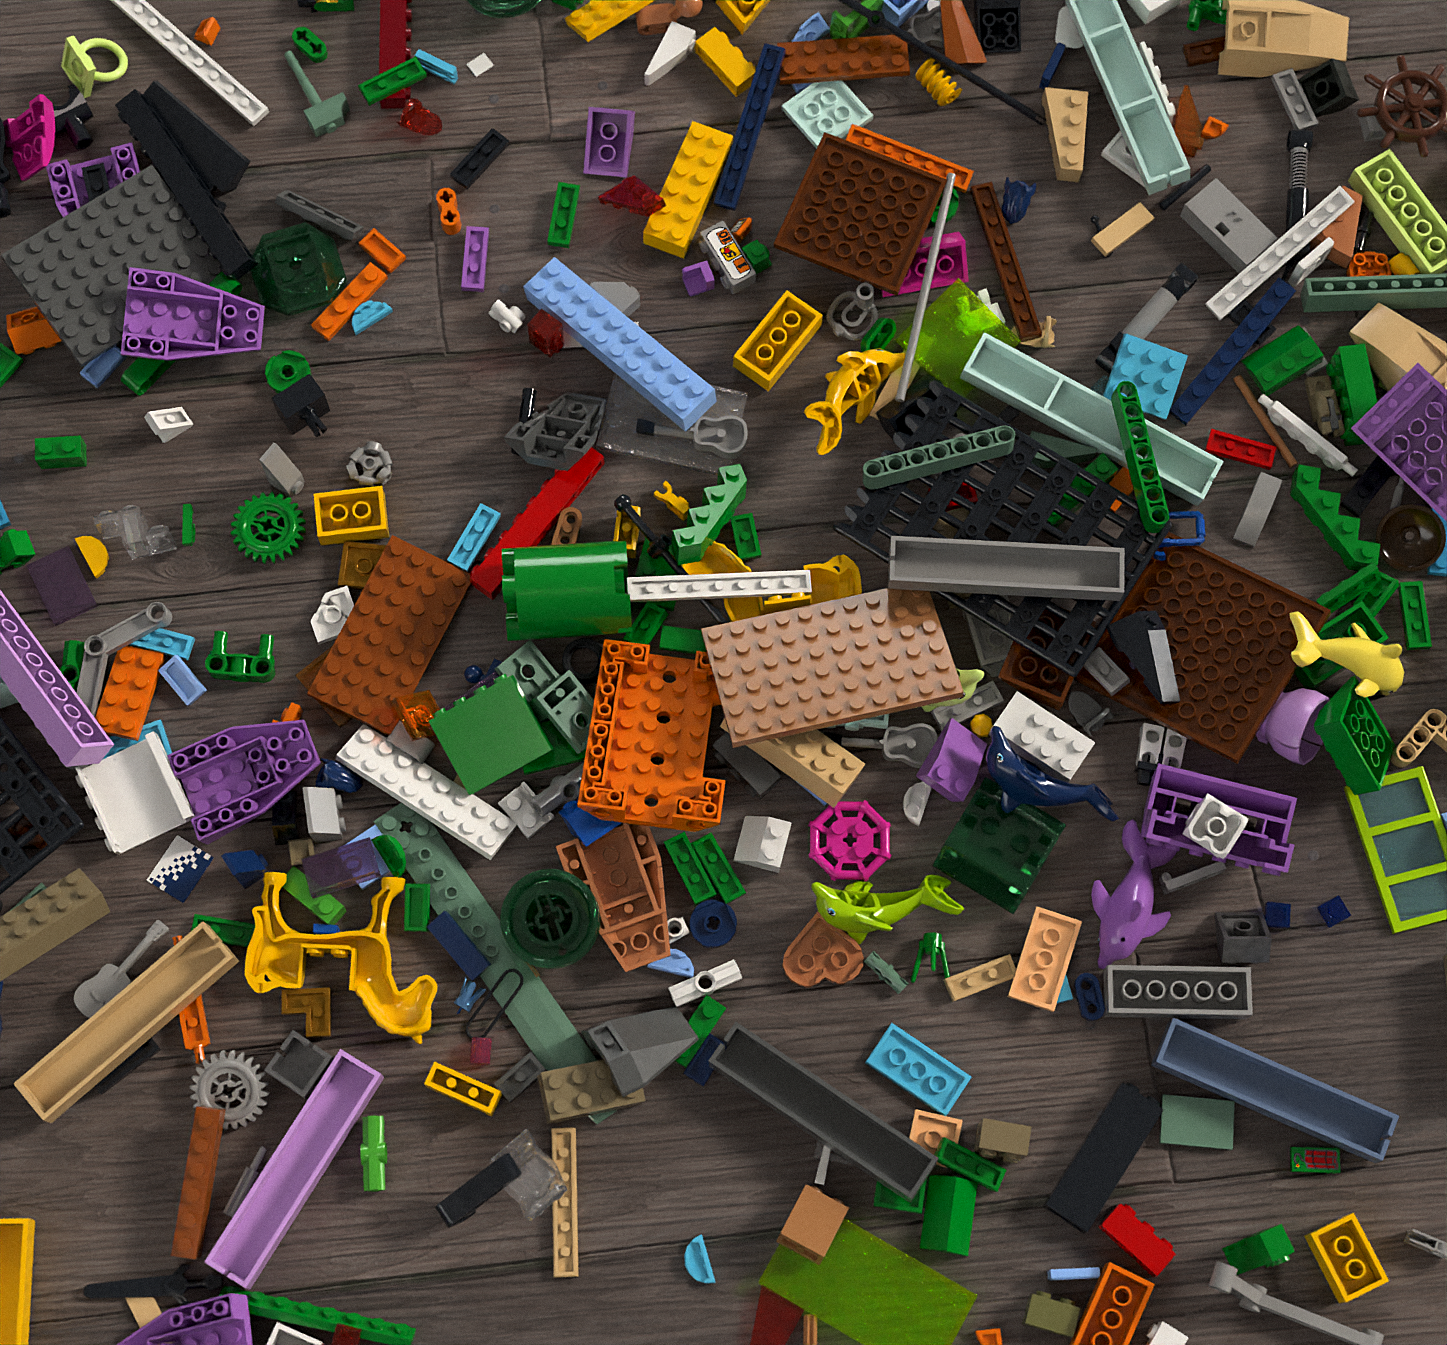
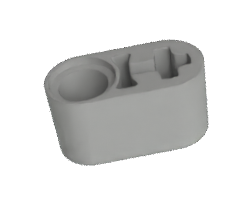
M400 721L385 740L395 745L401 751H404L405 754L413 756L421 764H423L435 747V744L428 738Z

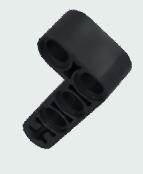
M506 1153L442 1200L435 1208L447 1227H453L474 1215L478 1207L523 1173L510 1153Z

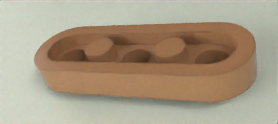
M568 507L560 513L551 545H560L563 539H568V544H575L577 542L582 525V514L577 508ZM573 518L575 522L570 524L567 520Z

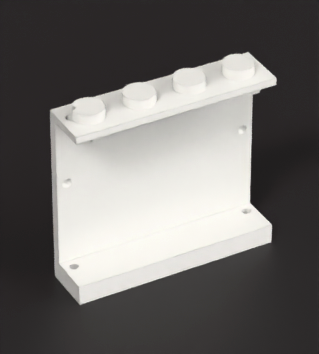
M154 731L146 734L145 740L103 759L99 764H92L84 769L76 768L78 773L75 776L80 788H85L88 795L85 797L89 808H94L97 817L94 818L99 830H104L107 836L104 839L105 844L110 852L113 851L118 855L175 829L195 817L179 779L174 776L161 740Z

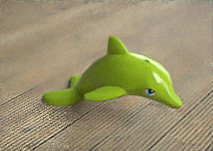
M927 875L917 889L896 893H869L868 891L872 888L873 884L862 881L851 883L844 890L833 889L819 882H814L811 885L816 895V906L819 914L828 924L837 929L847 931L848 935L857 944H861L870 932L877 930L890 932L893 929L890 925L906 917L922 904L953 915H958L964 910L963 906L955 902L943 891L948 888L951 881L937 875Z

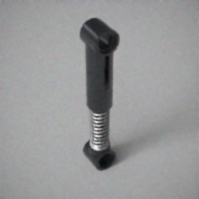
M1289 129L1286 148L1291 153L1290 189L1287 191L1286 232L1309 212V190L1306 188V169L1308 168L1307 155L1311 150L1313 142V132L1310 130ZM1310 242L1290 260L1301 261L1310 251Z

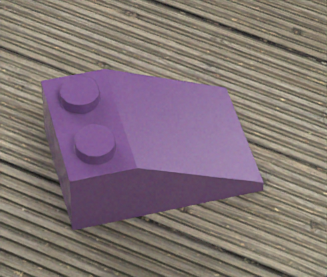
M589 107L583 173L627 177L634 132L635 111Z
M950 718L916 777L949 801H964L975 782L987 743L953 718Z

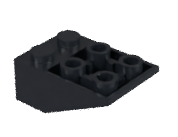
M974 0L976 36L983 53L1020 52V0Z

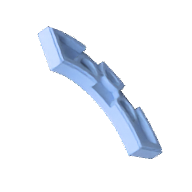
M818 12L801 25L792 42L820 40L830 32V28ZM812 83L792 84V87L796 94H798Z

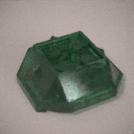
M306 222L262 235L253 254L258 265L251 270L261 305L287 316L331 304L347 282L334 239ZM295 265H301L299 269H291Z

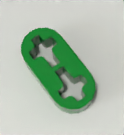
M298 27L293 31L292 39L294 45L311 61L320 63L327 58L326 45L308 28ZM299 36H301V37H305V36H306L307 42H305L303 39H300V40H299L298 37H299ZM312 47H314L318 51L321 49V53H314Z

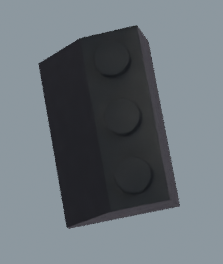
M926 374L907 389L904 402H898L894 398L876 412L884 431L892 440L896 432L913 435L914 432L906 425L905 418L909 414L925 417L924 412L917 406V400L919 397L936 400L938 397L929 388V383L931 380H936L942 384L940 380Z

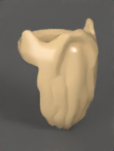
M1046 316L1043 323L1039 322L1042 331V337L1020 342L1015 326L1010 333L1015 341L1022 345L1053 348L1055 346L1051 344L1054 342L1055 335L1052 331V326L1057 323V320L1051 318V316Z

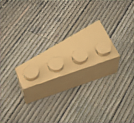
M1045 87L1042 105L1045 110L1057 180L1079 182L1083 171L1088 92Z

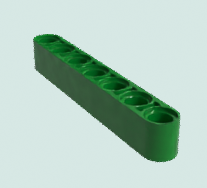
M220 272L208 284L236 296L242 290V284L231 276L227 277L223 272ZM138 357L123 373L121 382L140 396L176 360L164 361Z
M1122 381L1114 390L1111 396V403L1142 524L1148 532L1157 533L1167 523L1169 511L1136 386L1130 381ZM1136 454L1141 455L1143 459L1139 458ZM1142 475H1145L1149 480L1144 479ZM1147 496L1152 497L1154 501L1149 500ZM1152 517H1156L1159 522L1155 521Z

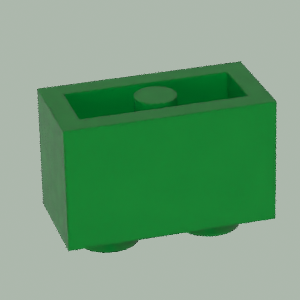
M81 435L35 438V461L41 469L87 466L86 444Z

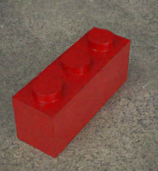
M1117 1204L1098 1227L1152 1277L1158 1276L1176 1255L1172 1251L1173 1245L1165 1238L1160 1240L1153 1233L1155 1229L1146 1221L1141 1222L1135 1217L1136 1212L1129 1205Z

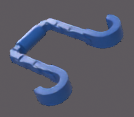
M1199 511L1169 512V519L1196 518L1197 539L1164 538L1159 548L1169 546H1200L1205 541L1204 515ZM1156 551L1153 558L1163 561L1166 555L1164 552Z

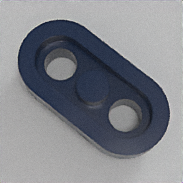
M1083 973L1074 982L1079 1010L1084 1019L1096 1021L1102 1017L1105 1011L1099 981L1093 974ZM1083 982H1087L1089 984V990H1084L1082 988ZM1089 1005L1095 1007V1013H1090L1087 1008Z

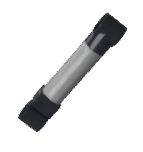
M1180 263L1171 273L1168 280L1123 331L1119 332L1099 354L1095 363L1110 375L1123 335L1129 334L1144 340L1179 299L1194 286L1199 276L1186 265Z

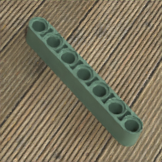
M999 426L869 460L863 466V484L868 489H878L1010 454L1014 448L1015 431L1010 426Z

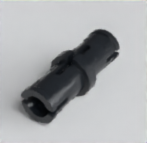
M1367 210L1360 211L1353 254H1355L1356 249H1358L1357 253L1365 252L1366 241L1371 235L1370 226L1374 213L1369 211L1368 216H1366Z

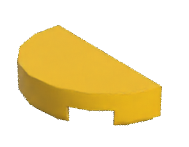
M92 536L75 538L97 579L105 572L104 569L109 560L106 547L100 540Z

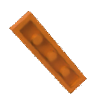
M370 262L311 324L312 328L326 340L330 341L354 315L355 309L360 304L366 302L388 279L387 275Z

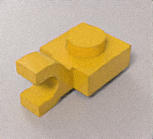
M665 481L663 488L667 492L661 494L656 490L653 493L654 497L667 504V508L684 521L688 517L689 503L683 497H677L673 494L671 485Z

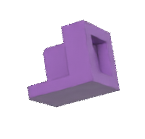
M708 261L682 269V279L689 296L714 289L715 279Z

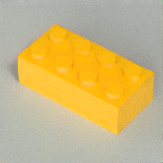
M786 290L733 356V367L769 392L821 327L823 315Z

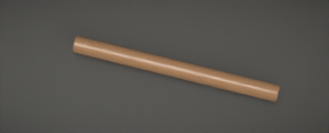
M1241 375L1233 379L1288 466L1292 468L1298 463L1243 377Z

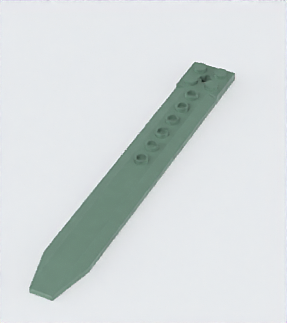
M402 802L374 820V824L382 835H390L401 844L406 857L405 868L415 883L430 884V905L439 916L443 911H447L491 963L480 975L488 989L491 990L506 970L516 969L521 972L524 978L523 985L504 1012L543 1067L550 1071L597 1061L540 977L534 975L528 966L530 963L433 823ZM404 822L412 824L410 833L400 831ZM508 973L493 992V996L502 1008L520 984V977L517 973ZM617 1110L588 1117L598 1125Z

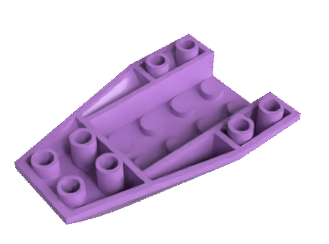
M132 142L110 148L112 152L110 156L71 166L67 159L47 165L46 169L55 203L63 217L89 202L82 167L104 163L110 189L140 172Z
M129 267L121 355L170 361L260 351L265 306L177 273Z

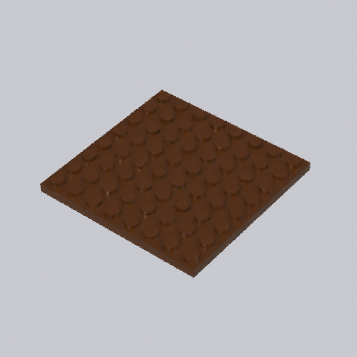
M1170 532L1165 537L1169 539H1183ZM1197 545L1160 547L1157 551L1165 553V560L1160 561L1152 557L1111 623L1138 611H1157L1166 630L1180 702L1177 704H1160L1143 683L1144 677L1138 669L1133 670L1129 665L1131 660L1124 651L1120 653L1117 650L1108 630L1105 631L1094 650L1100 647L1127 675L1130 682L1111 696L1084 666L1079 674L1074 677V680L1238 764L1298 667L1291 656V652L1297 647L1298 640L1289 613L1300 612L1318 635L1330 616L1331 610Z

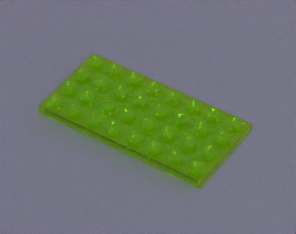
M845 1218L820 1265L779 1244L758 1282L761 1286L809 1314L814 1315L819 1320L862 1345H952L978 1296Z

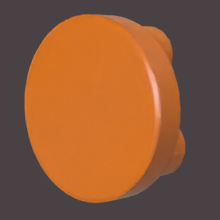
M1365 251L1364 253L1361 252L1354 255L1348 264L1346 275L1347 277L1392 275V271L1388 263V257L1385 254Z

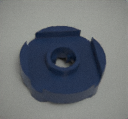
M718 900L704 901L696 906L691 915L690 931L693 938L703 947H722L730 942L735 935L737 926L736 915L729 905L718 902ZM710 918H715L714 921L716 919L719 920L720 924L717 925L716 930L707 927Z

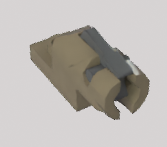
M1329 376L1306 378L1305 386L1312 420L1317 422L1321 436L1327 439L1328 434L1331 432L1334 438L1343 435L1345 430L1336 391L1335 389L1331 390Z

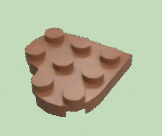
M817 912L787 948L783 957L782 967L790 981L798 986L810 988L819 984L824 979L843 985L859 975L863 967L864 957L861 947L854 939L841 929L828 924Z

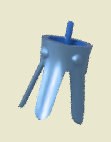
M465 977L460 994L453 1002L460 1007L457 1014L460 1013L462 1008L470 1012L473 1004L486 989L480 988L471 997L476 983L468 981L466 984Z

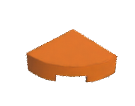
M1209 116L1199 137L1205 139L1217 138L1226 132L1229 125Z
M1000 1328L975 1331L976 1338L981 1345H1002Z

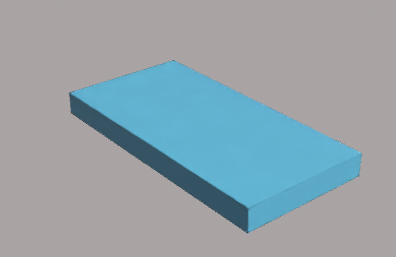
M893 1023L890 1024L865 1062L875 1071L943 1116H947L971 1079L970 1075Z

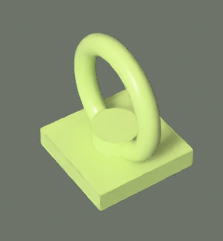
M71 36L67 37L65 41L61 67L71 82L82 93L83 97L87 98L91 96L94 80L109 82L122 77L127 70L128 59L123 49L110 40L94 38L79 44L76 38ZM94 47L109 49L118 57L119 66L116 70L109 73L97 72L91 58L85 52Z

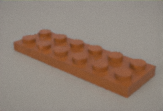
M895 35L777 43L778 47L785 48L786 50L779 72L780 85L910 76L907 43Z

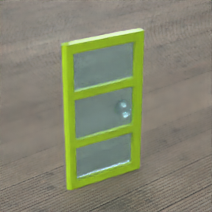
M1418 766L1410 770L1386 775L1380 791L1354 795L1350 787L1345 786L1344 791L1392 934L1447 920V833L1424 767Z

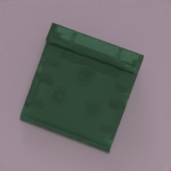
M985 777L932 866L1014 914L1066 827V824L1034 805L1021 804L1013 811L1005 813L1001 807L1003 790L997 783Z

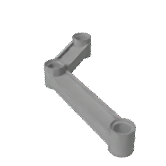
M153 602L139 613L98 635L90 636L86 639L76 693L94 718L99 706L108 657L151 632L167 627L171 623L173 616L163 603ZM158 611H164L161 618L155 619ZM102 644L100 651L93 653L94 647ZM89 765L70 766L66 768L78 774L76 771L77 767L84 769Z
M1216 1262L1208 1286L1223 1293L1233 1294L1240 1299L1239 1306L1256 1313H1260L1261 1309H1264L1352 1345L1382 1344L1384 1335L1377 1331L1363 1328L1362 1332L1266 1295L1267 1289L1252 1282H1245L1236 1276L1238 1269L1221 1262Z

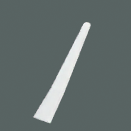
M825 1145L815 1183L822 1185L825 1182L831 1150Z

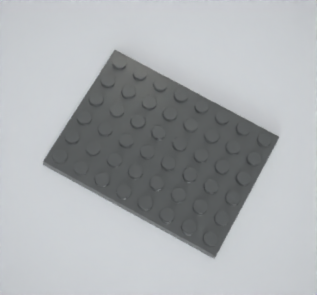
M152 165L1 254V259L80 367L122 342L129 267L177 273L206 285L222 272L220 269L222 264L209 253L208 249L210 246L197 235L199 230L185 217L187 212L175 202L174 194Z

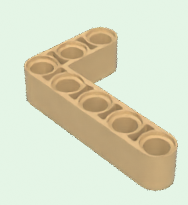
M1438 709L1427 711L1394 748L1391 762L1396 767H1406L1431 740L1447 752V715ZM1428 717L1435 720L1436 726L1429 724ZM1413 735H1419L1422 739V743L1417 742L1414 739ZM1399 751L1406 752L1408 759H1403Z

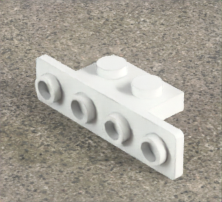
M1141 42L1139 52L1172 124L1173 115L1176 114L1175 107L1167 99L1168 90L1165 84H1161L1160 70L1158 66L1153 64L1152 60L1154 58L1151 48H1147L1145 42Z

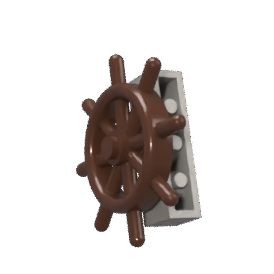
M1399 55L1396 59L1399 72L1393 74L1384 82L1370 73L1364 76V80L1378 89L1374 105L1360 108L1357 111L1364 142L1382 139L1380 142L1382 148H1387L1394 138L1404 142L1417 143L1420 156L1427 157L1429 152L1426 140L1433 138L1441 131L1447 133V90L1437 80L1444 71V65L1438 64L1431 74L1417 70H1408L1405 57ZM1412 84L1421 86L1417 93L1413 92ZM1403 85L1405 96L1393 88ZM1428 91L1434 96L1428 100H1424V97L1426 96ZM1386 95L1397 102L1386 105Z

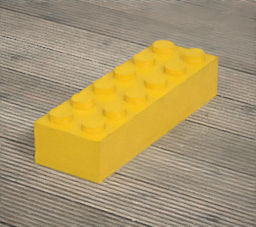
M692 121L643 231V244L683 259L685 258L727 162L733 143L732 135Z

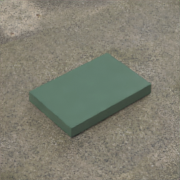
M1162 1094L1161 1108L1164 1110L1160 1115L1159 1144L1233 1150L1235 1101Z

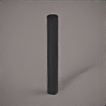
M1205 164L1190 177V180L1184 182L1159 203V207L1165 211L1211 171V167Z

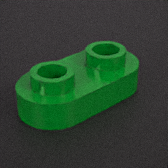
M879 318L863 337L861 351L864 352L870 349L884 350L896 333L895 322L890 318Z

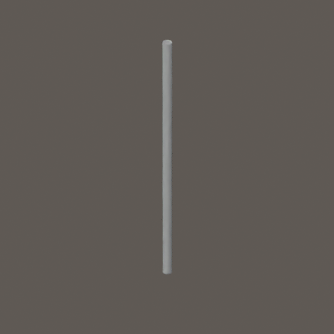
M947 173L946 177L947 182L942 194L895 398L898 402H904L955 182L956 175L953 173Z

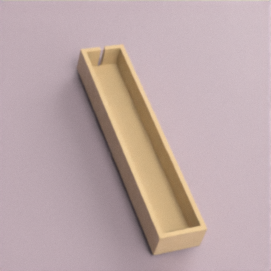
M204 921L201 922L14 1083L43 1121L54 1122L239 962L208 924Z

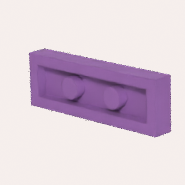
M467 226L461 283L462 291L484 292L489 240L488 227Z

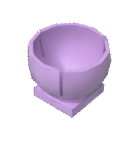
M1304 688L1287 693L1282 691L1256 733L1258 741L1265 744L1269 741L1273 750L1293 763L1305 765L1315 757L1320 750V746L1308 743L1301 738L1322 746L1323 741L1316 734L1314 723L1319 711L1330 699L1318 691Z

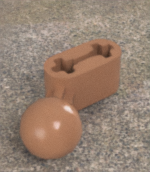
M676 0L675 6L670 3L645 6L635 13L638 33L641 35L666 33L671 22L678 23L677 19L679 17L691 18L696 16L702 9V0Z

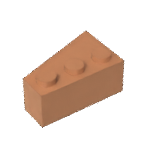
M1343 185L1342 188L1355 201L1354 204L1311 240L1310 250L1313 251L1325 239L1330 237L1334 241V245L1326 259L1346 269L1353 257L1363 196Z

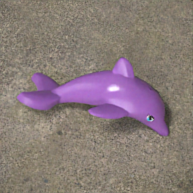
M1133 819L1126 823L1122 833L1123 847L1134 861L1131 868L1111 897L1100 880L1094 881L1091 897L1094 911L1101 921L1098 937L1100 954L1097 961L1098 968L1104 969L1114 961L1127 958L1136 949L1142 938L1153 936L1163 929L1171 917L1170 911L1151 914L1154 902L1151 869L1165 865L1175 856L1177 851L1165 848L1166 843H1163V846L1145 843L1144 838L1140 837L1141 833L1138 830L1136 821Z

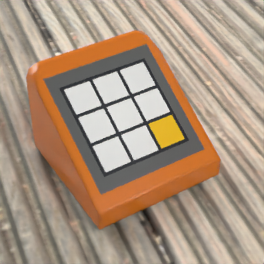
M750 217L739 219L729 230L738 244L752 230V219Z

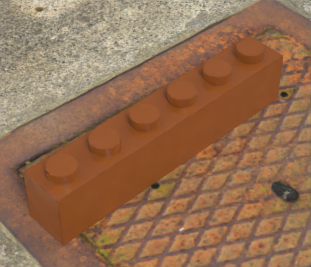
M196 1106L171 1256L197 1259L202 1255L226 1109Z

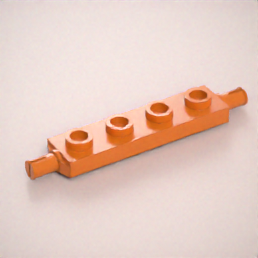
M182 936L172 938L174 946L182 940ZM202 995L197 997L179 1013L185 1049L194 1050L196 1064L203 1063L205 1059L203 1048L211 1044Z

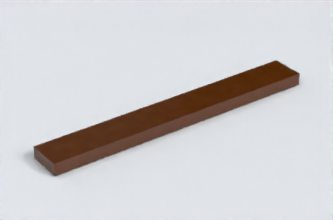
M988 182L971 186L970 191L1019 340L1023 342L1042 337V331L993 184Z

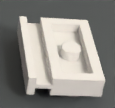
M523 782L518 788H515L498 802V805L517 824V827L529 840L550 820H553L554 815L551 812L544 817L538 814L531 803L532 798L536 795Z

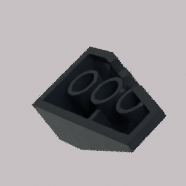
M1138 611L1109 624L1107 630L1115 647L1120 653L1124 651L1131 660L1129 663L1133 670L1137 668L1144 677L1143 683L1160 704L1179 703L1180 697L1166 630L1157 611Z

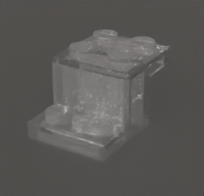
M128 505L123 507L122 510L114 512L110 510L103 511L99 515L93 516L95 526L104 540L121 536L123 546L132 559L177 549L176 541L167 526L156 525L149 530L148 521L139 506Z
M525 1129L493 1156L490 1162L493 1163L506 1153H510L523 1174L506 1186L504 1190L519 1203L524 1217L531 1222L537 1216H540L554 1201L560 1199L567 1191V1188L556 1163L537 1146L533 1134L528 1129Z

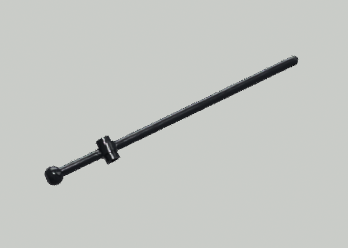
M838 0L866 17L871 27L884 28L1036 123L1045 125L1037 120L1036 116L1047 122L1046 118L886 20L881 10L871 11L855 0ZM877 15L880 17V21L874 22L872 17Z
M622 494L614 501L615 508L619 512H625L650 542V547L647 549L649 556L653 559H657L659 556L663 557L677 575H689L681 565L677 564L675 557L670 553L671 539L665 534H662L660 537L654 534L632 508V500L628 495ZM698 599L719 625L729 623L710 599Z

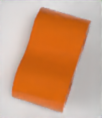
M442 188L436 194L438 209L441 212L442 229L446 234L455 235L462 228L460 214L457 210L456 194L450 188Z

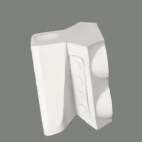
M1207 793L1191 812L1185 822L1186 827L1182 834L1209 850L1215 857L1224 859L1245 828L1248 818Z

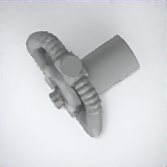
M861 283L857 287L856 292L846 291V293H841L828 308L826 319L833 328L832 332L837 337L843 336L848 340L853 339V341L860 340L878 320L879 314L874 304L873 286L869 283ZM845 298H854L842 312V322L846 326L857 327L871 311V324L858 334L847 332L843 326L833 319L834 310ZM857 305L864 312L859 315V319L856 322H849L846 319V314Z

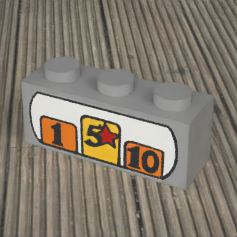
M724 221L700 232L699 247L704 254L707 253L710 257L709 262L713 270H718L720 273V280L725 289L729 288L731 293L735 294L756 283V272Z

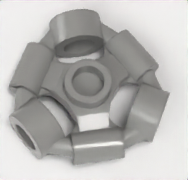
M368 441L367 445L362 448L358 447L349 457L351 460L346 465L351 480L359 481L360 485L374 486V484L379 483L384 485L392 476L391 466L393 463L388 451H384L380 443ZM365 452H367V453H369V454H372V455H379V456H378V457L366 456V455H365ZM355 463H360L363 467L364 472L360 476L358 475ZM379 467H384L383 469L380 470V472L377 474V476H376V478H375V477L373 476V474L375 473V471H376Z

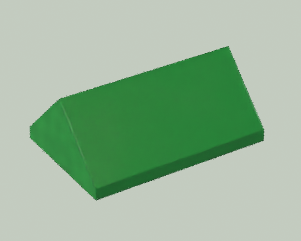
M929 1175L919 1249L968 1257L978 1183L959 1177Z

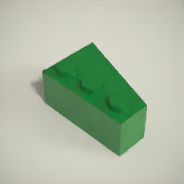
M1282 1224L1266 1228L1222 1248L1230 1266L1238 1269L1236 1275L1263 1265L1266 1268L1279 1265L1290 1260L1289 1254L1295 1252Z

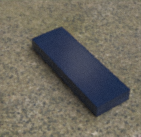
M443 911L427 926L472 981L477 979L491 965L447 911Z

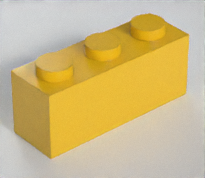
M714 27L695 41V53L736 97L751 86L756 67L753 63L747 62L738 47L732 46L724 32H720Z
M436 1062L433 1063L424 1083L427 1088L489 1116H493L502 1097L501 1091Z

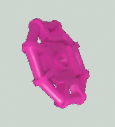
M839 801L834 808L829 805L813 821L809 822V858L813 859L833 881H868L869 877L886 860H890L892 856L890 854L891 824L886 822L868 804L869 801ZM841 811L859 812L857 817H843ZM834 814L837 821L833 822L829 828L825 827L823 824ZM864 814L877 826L871 829L868 823L862 820ZM819 833L826 834V847L819 848ZM879 833L880 849L873 847V835ZM848 835H852V838L856 839L852 847H848V844L843 842V839L847 838ZM828 853L829 855H832L835 858V860L838 862L835 868L823 857V855ZM870 854L876 856L865 868L862 863L864 859ZM842 865H857L858 870H841Z

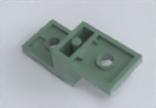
M528 640L499 664L495 670L500 676L506 674L507 677L514 675L538 721L541 722L549 718L571 747L579 754L587 747L594 700L570 670L559 675L534 643ZM523 666H527L531 669V678H527L523 675ZM577 715L585 718L586 723L584 727L577 724Z

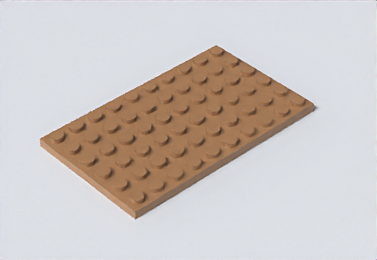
M886 588L701 628L702 638L733 748L962 698L964 695L930 591Z

